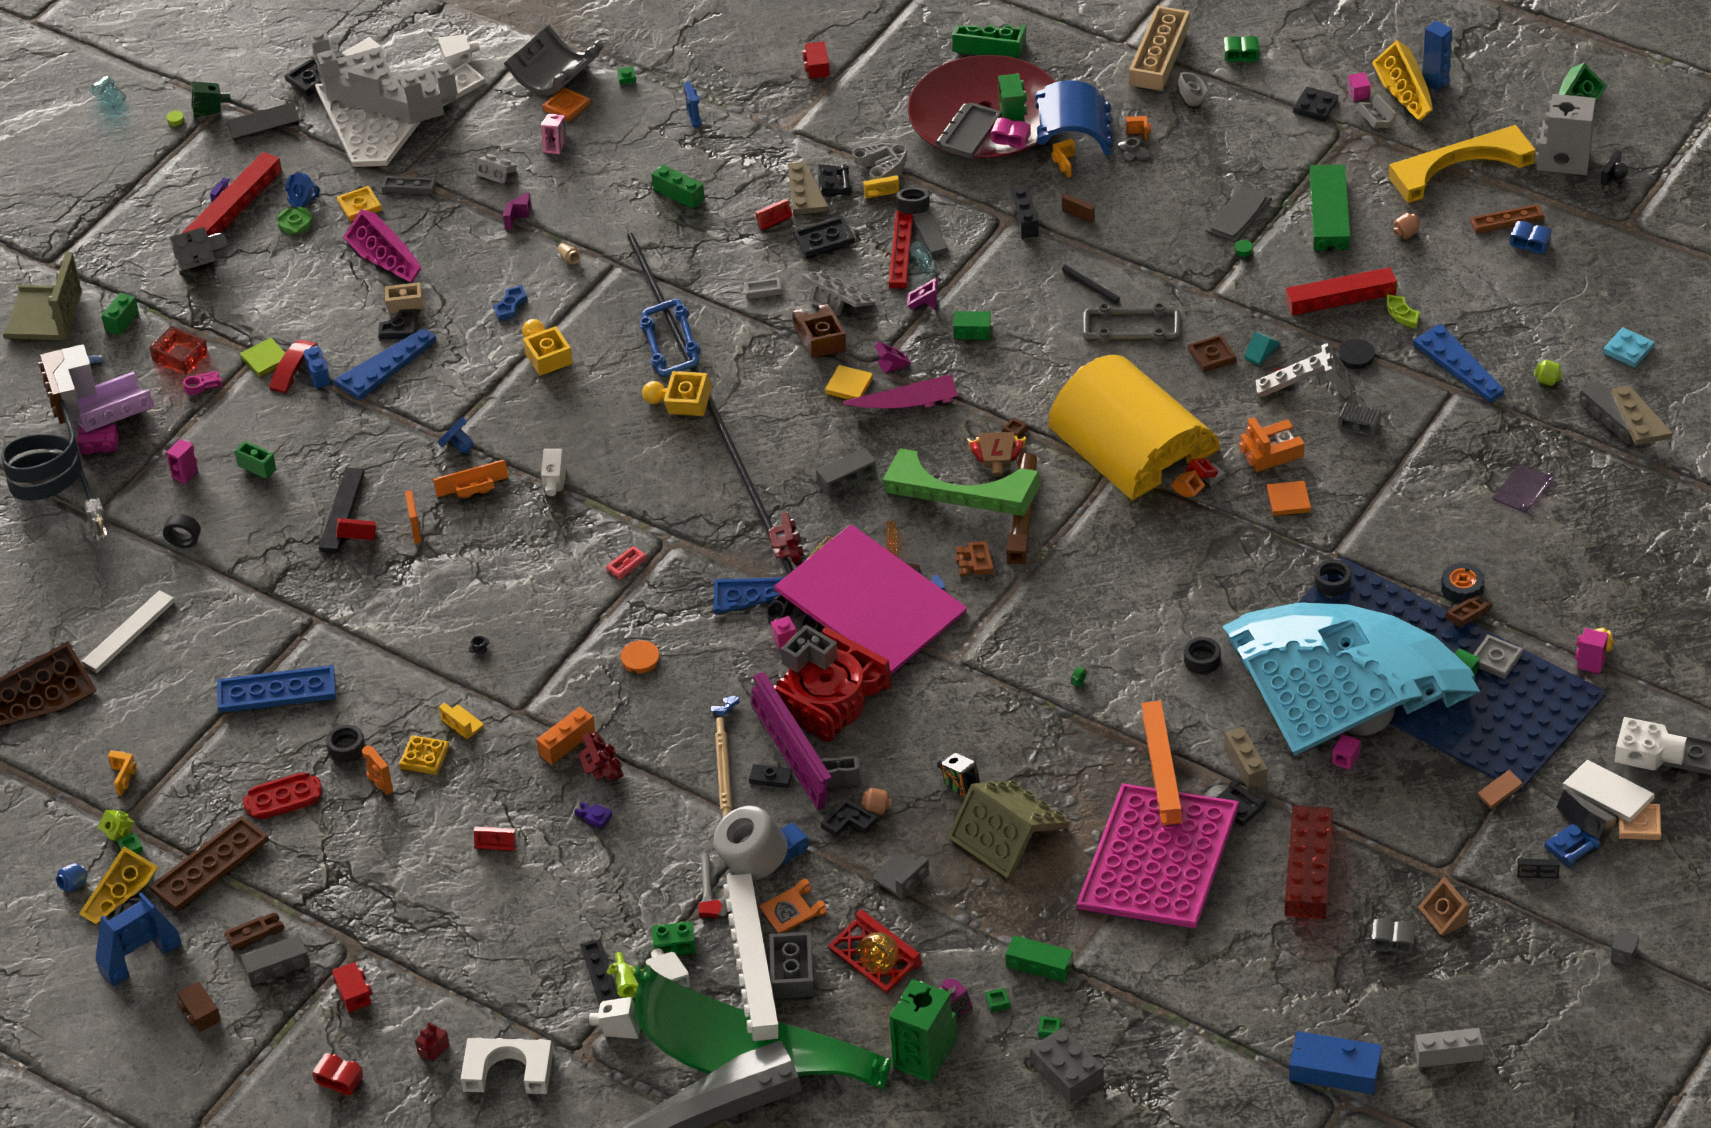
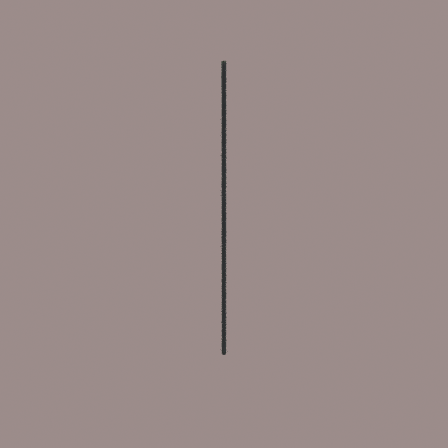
M628 233L627 238L658 303L666 302L634 234ZM669 308L662 310L686 362L691 361L692 358L688 357L685 351L686 343ZM697 366L690 368L691 372L700 373ZM710 395L707 406L769 535V529L773 528V525ZM788 557L780 559L787 575L790 574L794 569Z

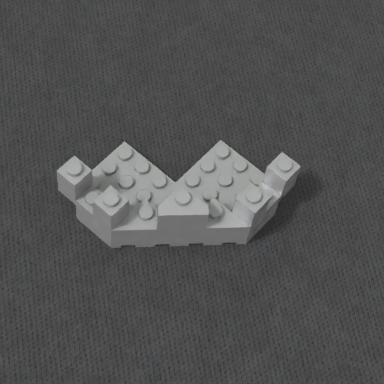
M325 29L308 33L312 54L316 61L320 81L328 101H340L345 106L352 108L358 106L370 113L376 114L379 112L384 114L385 117L395 120L400 118L404 119L406 123L413 124L444 115L442 104L456 100L458 92L450 63L434 65L393 77L380 47L336 58L334 51L330 48Z

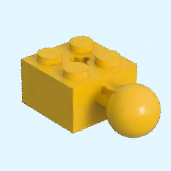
M530 319L524 323L522 334L524 336L525 355L539 376L573 364L571 347L556 326L545 330L543 323L537 319Z
M672 371L667 388H664L657 381H651L643 387L642 396L647 403L652 405L659 404L664 399V404L669 414L704 416L712 384L707 373Z

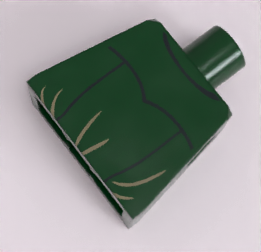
M191 82L193 118L220 113L221 103L231 102L230 92L221 93L219 84Z

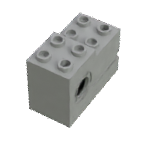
M1552 94V100L1548 101L1545 120H1543L1542 127L1538 128L1537 138L1540 139L1536 140V151L1539 152L1535 153L1534 163H1538L1537 170L1587 175L1596 98Z

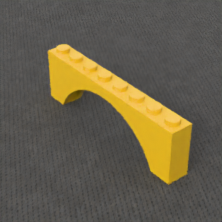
M1513 125L1389 164L1388 178L1406 202L1411 203L1423 199L1424 190L1429 180L1438 171L1449 165L1467 160L1488 159L1505 162L1521 168L1534 163L1536 149L1520 129Z

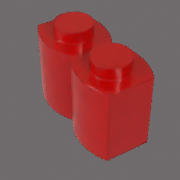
M324 1054L312 1072L315 1083L326 1088H333L335 1091L345 1095H351L363 1078L362 1067L357 1062L343 1061L336 1054Z

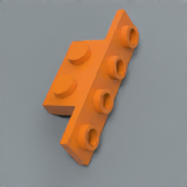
M500 460L433 479V484L437 497L456 493L458 498H468L474 493L489 492L490 489L495 488L493 482L509 478L505 460Z

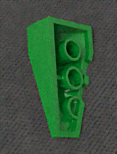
M1585 63L1571 67L1563 80L1558 94L1596 98V102L1602 96L1607 85Z

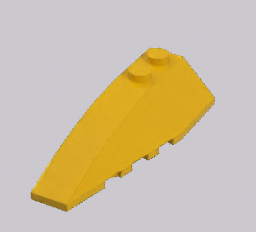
M1396 40L1372 64L1383 86L1417 120L1421 121L1433 110L1429 90L1410 48Z

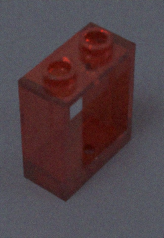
M170 326L149 347L152 361L186 375L208 354L205 339L174 326ZM176 344L192 350L184 359L168 353Z

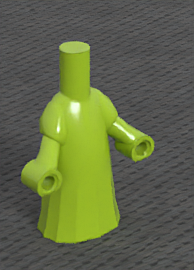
M617 952L615 954L617 963L611 964L607 973L610 975H615L616 973L617 994L619 997H632L633 999L638 988V982L634 977L635 968L625 963L622 952Z

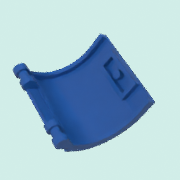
M1066 80L1047 85L1045 89L1035 93V107L1039 110L1040 125L1036 128L1037 143L1045 144L1051 136L1062 132L1078 131L1095 138L1105 156L1112 154V146L1114 145L1111 137L1113 130L1110 125L1112 123L1110 115L1112 109L1109 101L1106 102L1098 89L1081 81Z

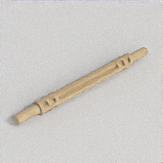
M719 717L716 719L717 732L715 739L720 812L724 818L732 811L727 733L725 732L724 718Z

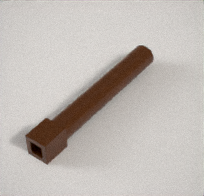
M1031 453L1021 454L1018 458L1017 470L1023 468L1036 471L1037 457ZM1032 502L1024 516L1013 514L1011 516L1010 533L1008 534L1006 549L1007 564H1026Z

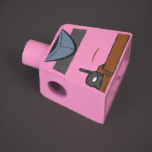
M548 114L541 124L543 153L560 154L566 139L565 116Z

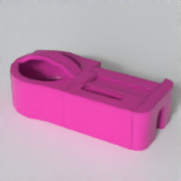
M217 371L189 376L183 381L184 391L191 395L204 392L206 389L222 387V379ZM190 384H197V386H195V387H190V386H188V385H190Z

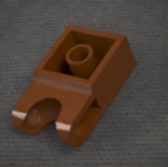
M828 304L819 305L820 310L815 314L805 313L802 309L792 311L793 325L811 358L846 351V333Z

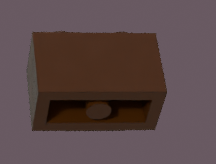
M199 981L177 992L179 1001L176 1003L181 1013L185 1012L187 1014L186 1019L191 1027L195 1026L198 1032L221 1021L217 1006Z

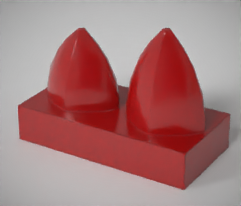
M783 199L755 212V218L758 221L759 228L762 230L793 216L787 199Z
M490 826L474 828V849L515 850V829L491 828Z

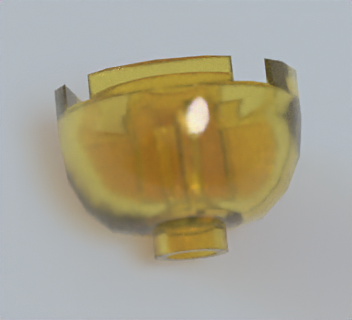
M882 932L870 933L858 943L856 949L857 952L860 951V962L866 969L875 974H878V971L882 972V975L887 974L896 965L899 957V948L894 939Z

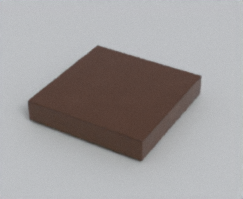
M1221 334L1188 345V351L1202 372L1237 362L1236 355Z

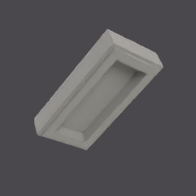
M780 278L744 282L747 299L782 294Z

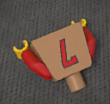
M1014 432L978 433L979 438L976 437V440L971 441L970 438L968 439L969 449L977 460L984 464L985 468H992V475L995 477L1003 475V467H1011V462L1018 458L1026 442V437L1018 439L1015 436L1014 439Z

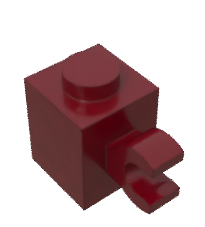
M430 1022L427 1023V1027L421 1030L420 1035L415 1039L418 1054L432 1061H435L450 1045L447 1031Z

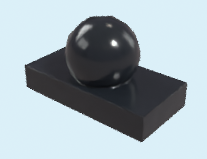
M1616 150L1602 169L1601 185L1607 186L1612 177L1622 179L1627 176L1628 167L1621 162V151Z

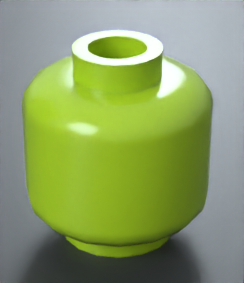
M1545 359L1542 362H1538L1534 376H1536L1537 382L1553 386L1556 382L1561 381L1563 371H1560L1559 363Z

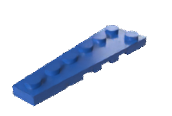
M1438 324L1413 340V345L1489 403L1504 395V389L1442 324Z
M422 328L353 369L342 373L334 379V384L356 399L361 400L437 341L436 335Z

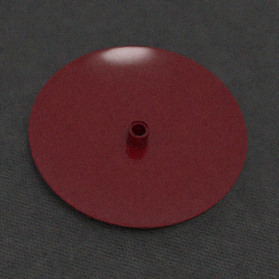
M978 55L960 58L933 69L915 85L908 101V116L917 134L930 145L940 149L935 142L964 103L970 104L971 102L1001 111L998 76L1019 73L1020 80H1024V91L1027 94V102L1024 104L1027 105V115H1024L1025 122L1031 125V135L1025 148H1014L1010 145L993 143L990 133L973 158H994L1012 155L1038 144L1036 128L1040 125L1039 110L1035 107V93L1045 89V86L1056 82L1041 68L1021 59L1000 55Z

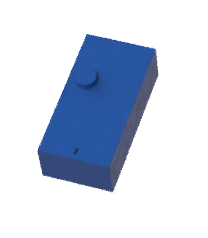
M1297 1031L1289 1064V1080L1374 1094L1381 1063L1382 1045Z

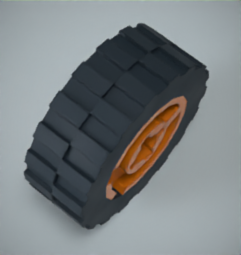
M1470 563L1452 564V566H1448L1443 571L1441 580L1442 594L1453 603L1460 604L1478 595L1482 597L1485 583L1484 574L1480 568L1478 569Z

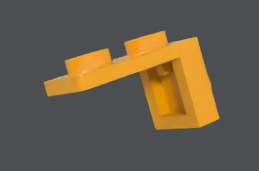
M1072 138L1053 144V152L1051 153L1053 161L1057 162L1060 171L1065 173L1067 178L1071 177V163L1067 158L1075 156V142Z
M111 750L108 754L111 769L120 770L114 785L117 795L122 796L124 790L129 786L132 774L134 775L136 772L137 764L134 761L133 754Z

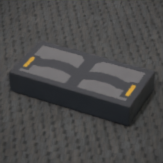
M1519 858L1517 862V877L1559 879L1560 860Z

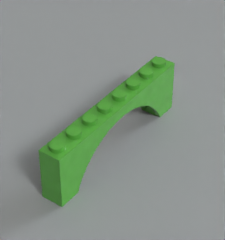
M899 449L883 478L886 493L1020 516L1025 515L1041 485L1038 471L1023 468L1018 469L1003 479L987 484L969 486L946 483L925 471L920 464L917 451Z

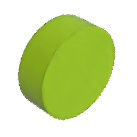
M171 111L166 116L167 122L171 126H179L184 122V115L181 111Z

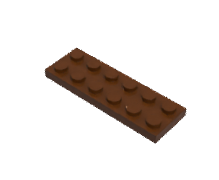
M241 815L150 885V890L178 912L269 841L268 835Z

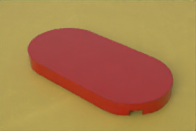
M304 772L263 783L251 788L246 797L244 796V809L253 818L266 819L314 804L321 797L322 785L318 777L315 775L313 777L309 773Z

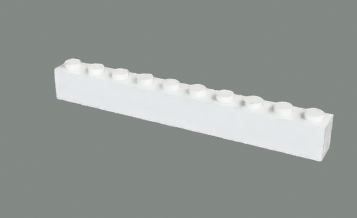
M751 873L727 876V884L723 885L724 897H728L726 899L727 912L731 911V914H728L729 926L734 928L731 929L732 941H736V944H733L734 955L739 957V959H736L737 972L741 971V974H739L740 987L744 986V989H741L742 1002L747 1003V1005H744L745 1018L749 1017V1020H747V1031L752 1033L753 1041L778 1039V1021Z

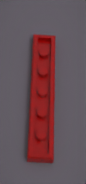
M901 211L895 212L889 288H907L913 214Z

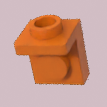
M1147 116L1126 117V134H1144V140H1148V134L1151 133V123H1147Z

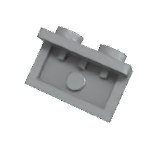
M1375 95L1371 103L1358 102L1356 109L1361 113L1360 115L1370 123L1371 127L1376 129L1390 128L1396 116V112L1380 95Z
M486 154V156L477 158L474 174L504 184L506 183L507 174L515 172L517 165L511 163L509 159H498L496 155Z

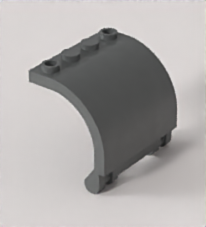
M547 25L507 59L504 65L526 89L539 95L548 96L559 91L599 56V52L604 46L602 42L597 40L593 43L592 47L585 50V53L575 51L558 37L550 25Z

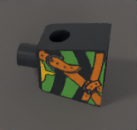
M954 753L947 759L941 758L937 763V767L942 770L944 783L963 799H965L971 784L980 783L977 764L973 760Z

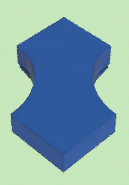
M522 285L506 289L503 300L494 304L493 310L499 322L516 317L515 311L517 307L528 301Z

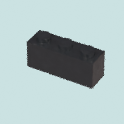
M1028 185L1010 188L1011 206L1021 239L1039 236L1038 218Z

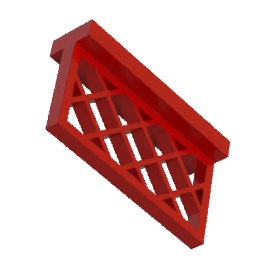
M860 909L855 914L856 919L828 945V948L888 994L913 968L918 969L923 964L921 956L915 949ZM857 926L863 930V935L852 936V931ZM875 939L877 941L876 947H866V940ZM863 940V948L852 949V941ZM841 942H848V949L839 950L836 947ZM881 951H891L892 958L881 959ZM877 952V959L866 960V953ZM863 953L862 961L852 960V954ZM896 962L908 964L904 969L895 970ZM892 963V970L881 971V964ZM877 964V972L866 971V965ZM892 976V981L884 985L881 982V977Z

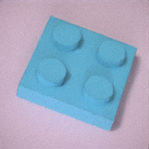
M1622 327L1603 348V354L1635 368L1654 348L1655 341Z

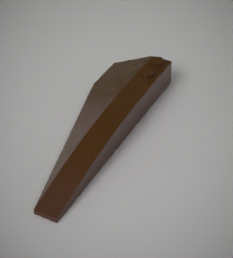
M69 642L0 677V726L63 710L97 692Z

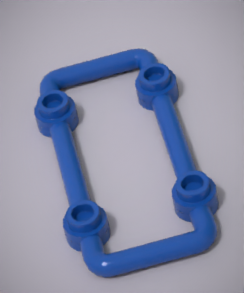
M671 299L646 308L641 314L640 327L647 334L653 354L651 364L662 377L670 376L672 371L682 372L693 368L699 363L698 355L701 353V349L698 343L694 341L687 320L690 313L688 308L679 299ZM676 306L674 315L681 322L687 341L685 351L692 360L664 369L667 362L665 357L659 352L653 332L656 325L649 315Z

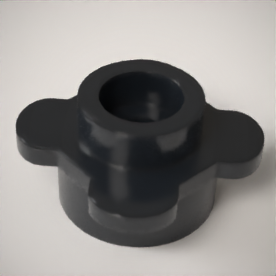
M481 635L474 636L471 639V646L468 648L469 652L486 653L488 651L487 645L490 643L489 639Z

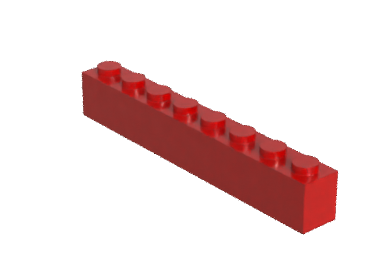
M262 152L182 233L205 227L207 236L221 233L282 172L280 158Z

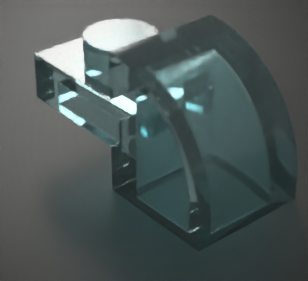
M103 76L89 87V92L100 101L104 99L113 108L126 99V95L114 85L115 81L108 76Z

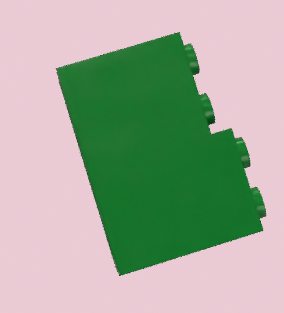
M912 979L902 994L899 1004H896L889 1015L893 1068L932 1082L957 1040L956 1013L952 1012L951 993L944 989L930 986L925 982Z

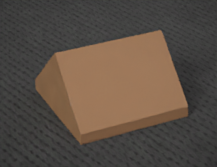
M1443 877L1418 908L1442 936L1468 924L1470 905L1449 880Z

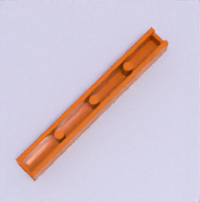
M1161 700L1141 703L1162 825L1182 824L1181 805Z

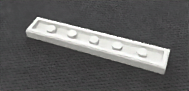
M159 590L82 660L83 666L98 673L174 603V598Z

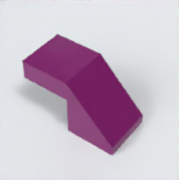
M525 193L506 204L503 213L505 229H512L515 217L529 218L532 207L530 193Z

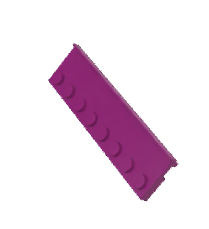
M765 672L757 673V675L753 676L756 685L751 690L750 705L816 809H823L827 799L828 780L831 779V775Z

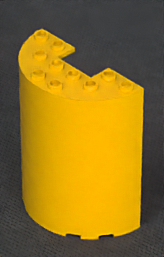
M1107 355L1095 358L1085 366H1081L1060 390L1048 415V427L1132 501L1162 484V470L1180 459L1186 457V463L1189 464L1192 458H1207L1220 450L1217 436L1206 425L1127 358L1120 355Z

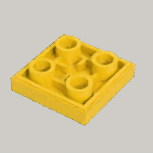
M411 735L400 760L399 768L437 775L449 749V741Z

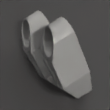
M889 143L858 147L852 151L853 162L864 167H874L870 170V180L897 175L899 178L907 160V148L901 144Z

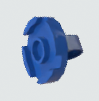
M297 172L295 175H290L286 182L285 191H288L289 196L287 201L293 207H305L309 204L310 200L315 199L319 195L320 188L311 181L307 174Z
M464 417L460 418L437 443L443 448L450 441L458 450L467 453L474 446L471 438L462 430L468 421Z

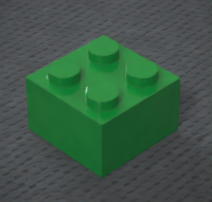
M1019 73L998 76L999 104L1002 118H1007L1014 122H1025L1024 115H1027V105L1024 104L1027 102V94L1024 91V80H1020Z

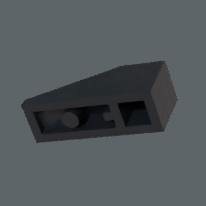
M1564 789L1557 804V808L1579 828L1598 839L1610 836L1617 820L1615 816L1567 789Z

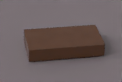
M1068 194L1062 196V211L1090 223L1095 220V206Z

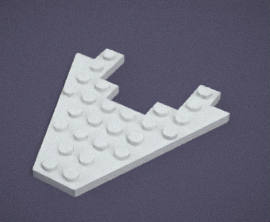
M315 84L316 91L353 167L387 166L420 123L409 124L404 119L398 118L395 120L385 117L384 114L379 112L374 114L364 111L363 108L358 106L352 108L343 105V102L328 101L322 84Z

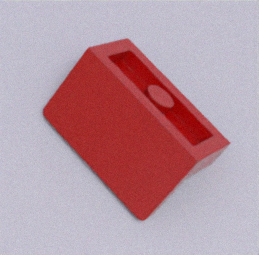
M337 518L336 537L374 540L376 531L375 521Z

